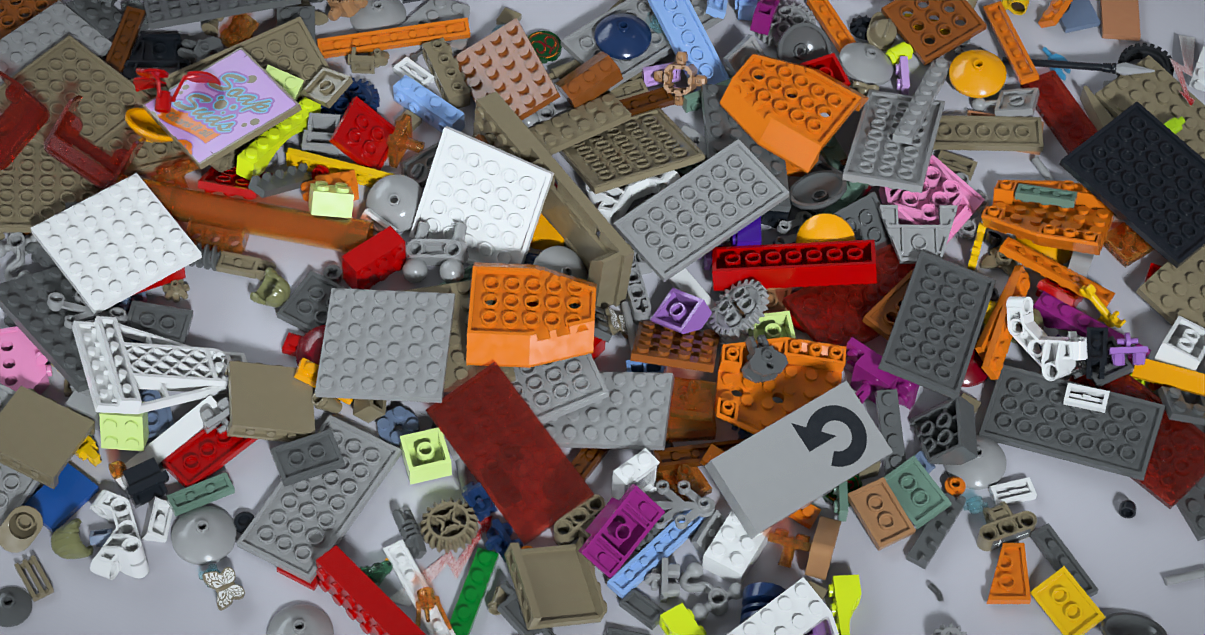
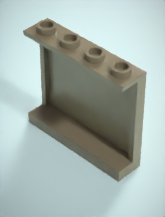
M239 360L229 361L225 370V375H228L230 407V423L227 427V436L292 442L315 434L314 404L312 403L313 387L294 378L297 367L247 363Z
M20 386L0 412V463L55 489L59 483L58 476L87 436L95 434V421L88 416H82L74 412L70 407H64L56 403L49 397L46 398L38 394L31 388L27 389Z
M583 536L579 537L576 544L520 549L518 542L510 543L504 555L527 630L601 622L606 614L607 603L603 600L601 585L597 582L595 576V567L578 552L585 543Z

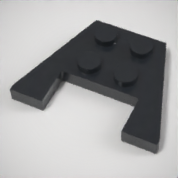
M141 34L132 50L130 59L126 61L125 68L120 74L131 80L137 77L136 68L177 67L178 71L189 66V60L178 56L177 53L178 49L182 48L180 34Z

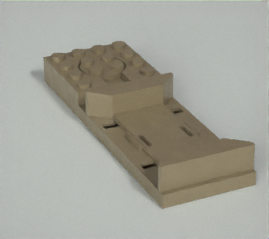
M497 91L477 99L472 137L475 138L478 134L484 135L490 145L554 173L541 211L542 215L564 238V247L573 250L583 261L588 274V281L597 284L595 306L603 310L611 305L615 307L621 305L622 302L626 301L634 251ZM555 179H556V181L558 182V187H557V188H556L555 185H554V184H555Z

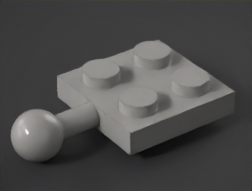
M1039 89L1000 90L998 100L974 98L972 108L975 111L982 112L986 108L995 107V116L1027 117L1034 115L1039 97Z

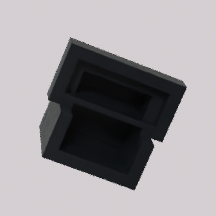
M154 457L122 471L121 480L126 488L125 493L128 499L132 500L135 509L149 503L155 496L160 498L168 492L164 483L168 482L169 475L166 470L161 472Z

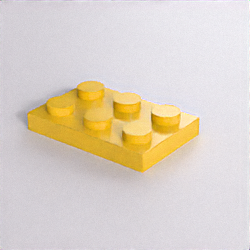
M1065 566L1030 592L1063 635H1084L1106 618Z

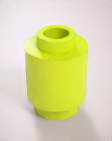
M901 42L888 49L885 54L889 57L892 65L895 66L899 64L900 56H908V60H910L913 48L910 44Z

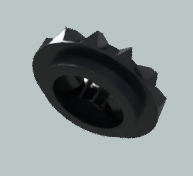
M867 14L864 17L858 15L857 18H853L850 23L851 33L859 39L867 40V28L862 27V24L869 27L871 18Z

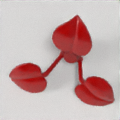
M136 68V73L141 77L133 78L136 92L156 88L155 111L159 113L171 112V103L176 102V97L185 80L196 83H215L221 86L220 80L211 73L189 71L187 75H183L173 96H171V92L161 90V87L166 86V82L161 81L160 78L169 77V73L165 70Z

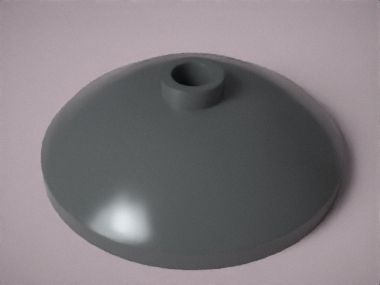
M797 23L790 26L780 37L777 46L778 59L795 64H801L831 54V45L826 33L820 27L811 23ZM798 48L801 49L800 55L797 53Z
M833 170L809 173L798 179L789 190L790 201L794 206L804 210H818L828 207L844 195L847 190V181L842 180L843 174Z
M1127 612L1107 615L1102 620L1100 627L1103 635H1167L1164 628L1154 620Z

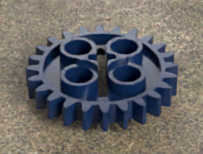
M352 78L353 83L331 108L321 106L320 114L341 115L342 119L351 100L356 96L377 112V107H380L378 89H374L373 84L369 85V81L362 83V79L355 81V78Z

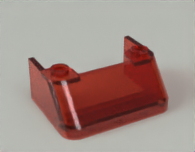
M0 71L1 79L8 86L5 95L12 102L0 116V170H3L12 163L48 121L50 112L22 84Z
M78 95L68 101L44 142V150L47 154L98 188L104 190L114 185L127 170L146 138L142 137L135 141L129 150L126 148L116 150L112 157L79 136L83 128V122L74 114V111L83 97Z

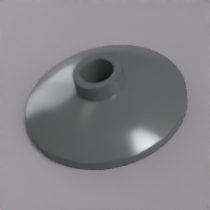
M18 587L0 589V626L13 627L23 623L32 611L30 595Z

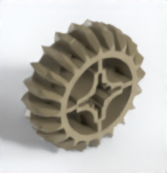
M442 498L441 504L434 502V508L427 507V513L422 515L423 520L420 522V531L424 542L429 544L431 549L436 548L439 553L444 549L447 555L450 550H453L457 554L458 548L465 550V544H472V538H476V531L479 529L478 518L474 514L473 508H469L467 502L462 504L460 499L454 502L452 498H450L449 502H445ZM458 517L463 518L466 521V525L461 524V521H458ZM433 527H436L439 531H441V534H436L433 531Z

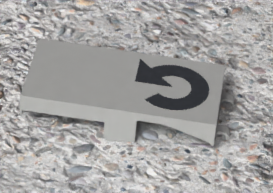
M846 380L713 458L705 465V468L750 539H753L798 510L809 506L827 495L840 484L885 459L893 451Z

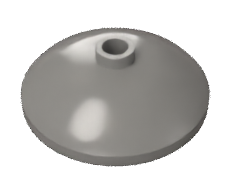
M367 0L368 5L350 17L353 28L358 33L399 27L406 21V9L399 0Z
M854 42L845 45L839 53V62L844 72L855 81L866 83L867 85L880 86L887 83L893 75V65L889 57L874 45Z
M399 174L389 175L378 180L372 186L367 196L366 208H370L398 229L397 233L406 232L412 229L423 190L415 180L408 176ZM392 198H398L396 203H391Z
M549 247L540 252L533 265L542 266L564 274L566 270L568 275L587 281V272L583 261L573 250L567 247Z
M976 434L977 453L980 455L962 465H944V468L949 477L956 476L963 479L966 488L981 490L997 484L1002 479L1007 463L1002 448L996 442Z
M209 506L198 507L181 515L175 522L171 532L172 545L177 555L186 562L195 565H209L222 560L232 551L237 539V531L232 518L223 510Z
M298 604L289 606L277 613L269 624L267 635H334V630L330 618L322 610L311 605ZM297 626H303L300 630L296 629Z

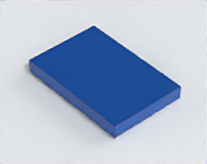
M69 463L58 476L59 483L55 489L43 485L24 504V506H31L41 513L43 525L52 533L61 527L100 490L98 485Z

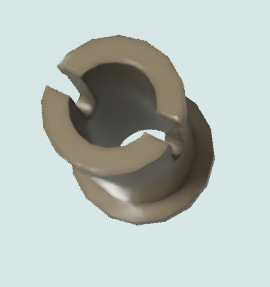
M501 586L496 587L492 601L487 605L488 611L493 615L501 614L497 610L498 605L507 598V594Z

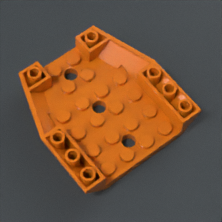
M752 54L732 77L719 104L759 146L808 174L818 162L820 151L852 112L854 110L859 112L869 98L821 70L761 54ZM760 75L763 79H756L754 76ZM794 94L796 97L790 98L787 95ZM820 113H827L829 116L823 117Z
M998 180L994 188L993 203L991 206H985L981 219L986 228L1004 234L1010 233L1022 240L1024 238L1031 240L1039 246L1100 255L1115 213L1082 184L1074 183L1071 180ZM1021 183L1078 193L1074 208H1062L1057 205H1042L1037 202L1016 200L1015 192L1018 184Z
M475 262L472 269L466 365L530 368L593 353L597 284L538 265ZM488 300L496 301L494 305L486 304ZM529 302L538 303L535 307H530L527 304ZM576 303L580 305V307L573 309L569 307V305Z
M790 337L766 339L769 346L773 345L776 351L786 355L788 364L774 380L754 383L744 378L741 371L748 361L746 356L749 352L746 342L723 344L716 379L714 402L716 417L752 434L758 433L841 384L842 371L846 363V347ZM737 390L742 396L736 397L731 391ZM779 397L783 402L776 403L772 398Z

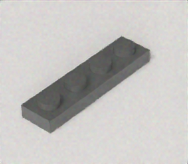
M897 389L875 392L879 429L893 451L888 457L883 459L885 475L906 461Z
M1049 523L1031 532V539L1056 572L1065 566L1089 597L1098 593L1099 589Z

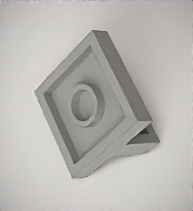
M753 35L746 36L723 58L725 61L723 66L729 76H734L752 54L765 55Z

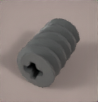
M198 242L196 247L202 253V258L189 264V266L193 267L196 264L197 268L204 266L206 270L212 268L213 271H216L222 251L217 252V245H214L212 250H210L209 244H206L204 249H202L201 242Z

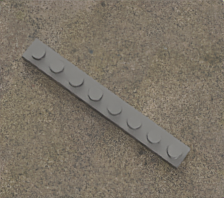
M937 58L932 61L894 131L892 141L912 145L949 74L952 61L944 58Z

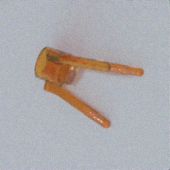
M423 587L417 591L418 600L415 602L416 625L420 628L421 609L424 610L426 622L429 623V610L433 609L436 605L448 630H451L450 621L440 603L439 596H435L433 588Z

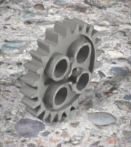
M787 1L784 5L779 3L769 34L764 35L757 32L756 34H758V39H762L763 43L768 42V46L775 44V48H777L779 39L786 29L797 23L816 25L815 16H813L812 11H808V7L802 9V4L795 6V2H793L791 5H788Z
M746 279L744 283L739 281L737 286L732 284L731 290L725 289L726 294L719 295L721 300L715 301L717 306L711 309L713 312L710 316L712 319L710 321L711 328L720 337L725 339L728 337L734 339L735 335L740 338L742 332L747 334L749 328L753 330L754 324L760 323L758 320L760 317H765L763 311L768 310L766 304L770 303L767 299L769 297L768 290L759 281L756 282L754 279L751 281ZM734 301L737 303L738 307H739V308L744 312V314L746 315L745 318L742 316V313L740 312V310L734 305V303H733Z

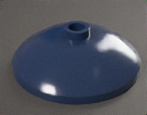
M625 13L613 14L601 20L595 29L594 35L595 43L600 51L612 58L622 60L633 59L646 52L651 44L652 37L651 30L645 21L637 16Z

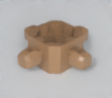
M326 0L331 7L328 13V18L331 21H336L340 17L350 18L361 8H365L368 5L367 0Z
M678 51L675 59L677 62L669 64L664 70L654 72V80L664 82L663 88L667 93L675 94L673 96L674 105L678 106L683 105L684 95L693 92L697 86L707 84L708 79L705 75H697L698 69L694 64L686 63L688 61L686 51ZM683 69L687 71V74H689L688 87L674 86V82H672L673 70Z

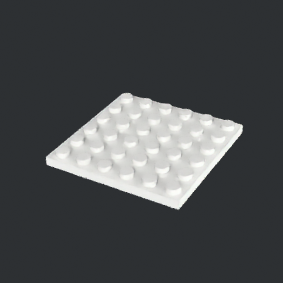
M446 126L443 129L409 237L414 239L418 223L426 222L430 225L428 239H452L455 223H464L467 226L465 242L468 245L467 251L469 253L466 263L471 265L475 262L524 264L554 173Z
M137 173L31 227V233L95 315L202 258L200 250Z

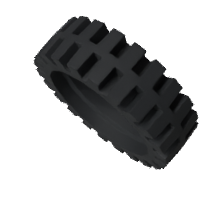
M1135 43V46L1130 45L1128 49L1125 48L1117 63H1128L1135 59H1144L1150 55L1172 76L1174 74V67L1170 58L1172 59L1171 55L1167 56L1168 52L1166 50L1161 52L1162 48L1159 46L1154 48V44H1150V47L1147 46V43H1143L1142 46H1140V43Z

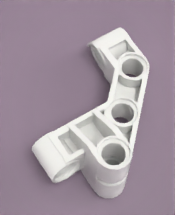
M673 170L598 194H594L586 185V191L589 200L613 227V223L625 215L634 200L651 193H659L680 179V175Z
M1010 296L1007 299L1008 331L1041 366L1042 374L1046 380L1054 381L1070 375L1071 371L1078 368V360L1088 359L1086 337L1048 336L1034 321L1033 300L1031 297Z
M102 490L90 506V510L92 509L97 515L115 523L116 529L92 560L90 570L94 574L110 580L115 579L119 571L134 578H143L149 572V565L130 502L123 496L108 490Z

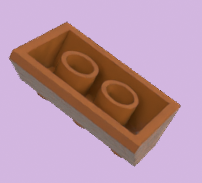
M601 51L556 82L555 86L573 108H577L603 94L623 80L619 67L612 58Z

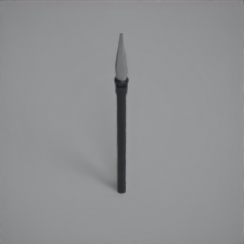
M1003 57L1002 62L1010 65L1007 57ZM1031 59L1035 67L1102 71L1112 74L1118 73L1123 76L1155 72L1153 69L1126 62L1120 64H1101Z

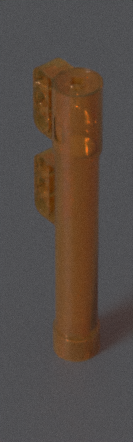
M119 175L116 183L130 177L131 175ZM141 178L175 221L188 223L186 228L187 236L194 241L196 246L198 242H201L202 249H204L206 244H209L210 250H212L214 245H217V252L221 250L242 254L245 251L249 235L346 254L374 236V222L354 217L348 219L311 215L310 211L194 190L181 187L179 184ZM194 234H201L198 238H192ZM215 237H219V238H220L218 241L212 242V239H213V238H215ZM234 241H240L235 246L231 245V243Z

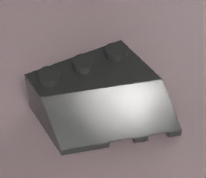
M960 395L954 399L950 398L909 419L911 425L915 428L914 432L920 439L922 450L930 464L962 465L978 457L974 406Z

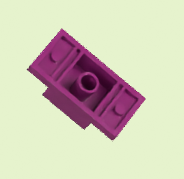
M852 337L847 342L846 363L844 367L853 373L850 386L856 391L855 394L860 399V402L863 404L866 399H869L876 404V391L897 389L899 404L910 410L915 404L919 385L878 369L882 356Z
M632 484L620 500L612 497L585 531L590 537L578 552L611 579L665 511L637 485Z

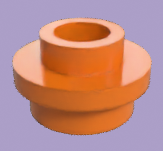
M952 476L945 481L944 488L947 493L958 497L964 493L966 484L963 479Z

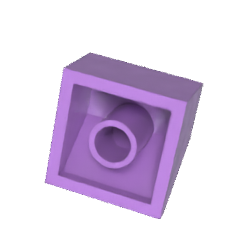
M672 288L650 320L685 334L702 329L712 312L704 299Z

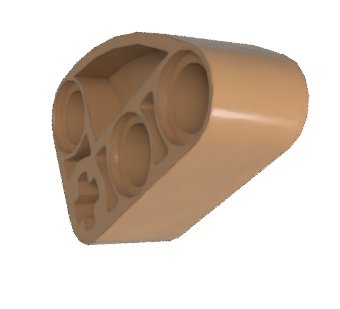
M820 516L811 545L805 575L826 580L841 521Z

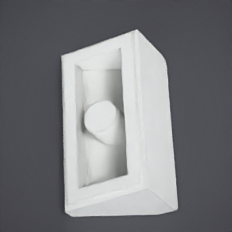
M155 496L149 502L141 535L142 540L167 541L173 511L166 500Z

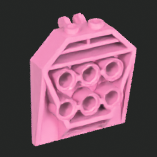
M934 155L931 156L922 193L890 189L880 186L879 189L882 205H898V223L900 225H939V205H957L958 209L947 244L985 201L980 194Z
M17 326L0 329V383L14 391H17L20 386L27 389L31 388L41 395L50 385L49 377L53 376L51 364H47L48 359Z

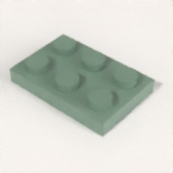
M912 456L884 476L916 529H919L952 505L915 456Z

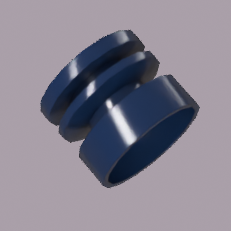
M756 582L747 585L743 589V608L741 609L740 625L786 591V589L767 582Z

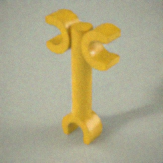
M979 222L967 269H976L986 230L982 222Z
M1089 284L1087 287L1083 285L1079 290L1080 294L1088 298L1101 313L1097 321L1104 322L1110 328L1114 326L1121 328L1126 322L1125 319L1120 320L1117 317L1120 314L1118 311H1114L1113 314L1109 312L1095 294L1096 289L1092 284Z

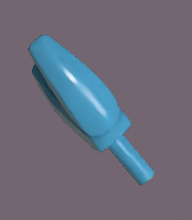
M1046 47L1042 49L1049 57L1048 60L1067 61L1065 57L1057 53L1052 55ZM1050 68L1055 76L1063 81L1066 80V75L1062 69ZM1064 69V71L1070 73L1071 69Z

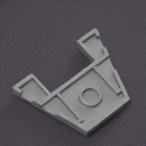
M429 0L399 27L467 17L469 23L470 6L452 0ZM467 38L452 40L450 43L452 52L459 54L464 51L467 45Z
M879 205L880 215L899 263L916 264L921 250L942 258L958 206L939 205V225H899L898 205Z

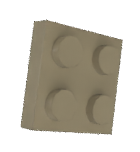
M323 67L300 92L302 99L306 97L321 104V106L331 108L353 83L351 76Z

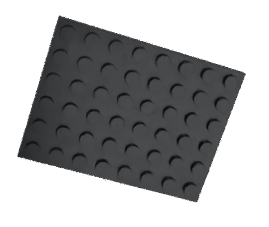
M1135 102L1061 159L1060 166L1174 267L1178 268L1205 246V159L1139 102Z

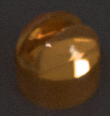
M114 461L108 465L114 479L120 478L122 471L127 470L126 465L122 461Z

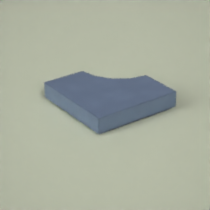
M1073 0L1069 5V10L1059 20L1065 33L1097 27L1101 23L1090 0Z

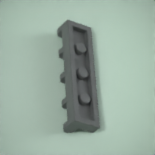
M301 163L298 169L295 166H289L286 172L283 169L276 170L275 175H271L270 172L264 173L262 178L254 175L248 188L261 198L301 188L302 183L313 179L306 172L307 164Z
M949 493L945 494L952 505L927 523L908 553L906 560L926 569L963 510L966 503L964 496L959 495L956 498Z

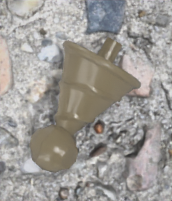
M224 17L203 23L202 31L206 35L217 37L219 34V22L223 21Z

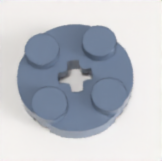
M397 406L387 411L377 421L378 437L391 445L400 446V436L419 432L418 419L411 411ZM401 425L402 430H394V426Z

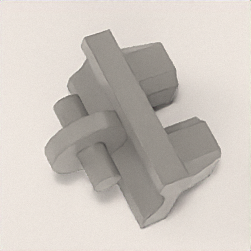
M227 397L217 403L221 411L218 415H215L211 408L201 412L200 416L204 423L203 429L207 434L217 428L219 434L224 431L227 432V427L230 423L228 421L230 419V407Z
M662 557L661 574H658V569H652L651 574L645 577V583L651 586V590L657 591L658 586L661 585L660 603H667V597L673 598L680 595V583L668 582V578H680V564L668 563V558Z

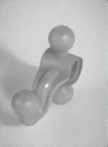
M15 232L8 236L7 244L0 242V258L4 257L9 251H12L17 256L4 272L6 281L32 274L24 270L17 277L12 276L25 263V256L28 254L25 251V246L28 243L38 242L33 234L25 238L21 232Z
M692 562L687 566L686 571L681 574L679 583L681 588L687 592H705L708 594V603L695 604L691 610L696 620L702 621L706 619L708 612L714 615H723L728 610L729 600H738L743 597L744 586L737 582L732 583L727 592L720 587L713 588L708 582L690 584L688 582L689 578L697 579L703 574L702 565L698 562Z

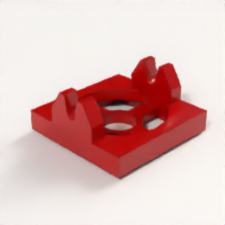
M1049 278L1040 280L1036 286L1038 287L1035 293L1036 296L1040 297L1043 291L1074 308L1084 298Z

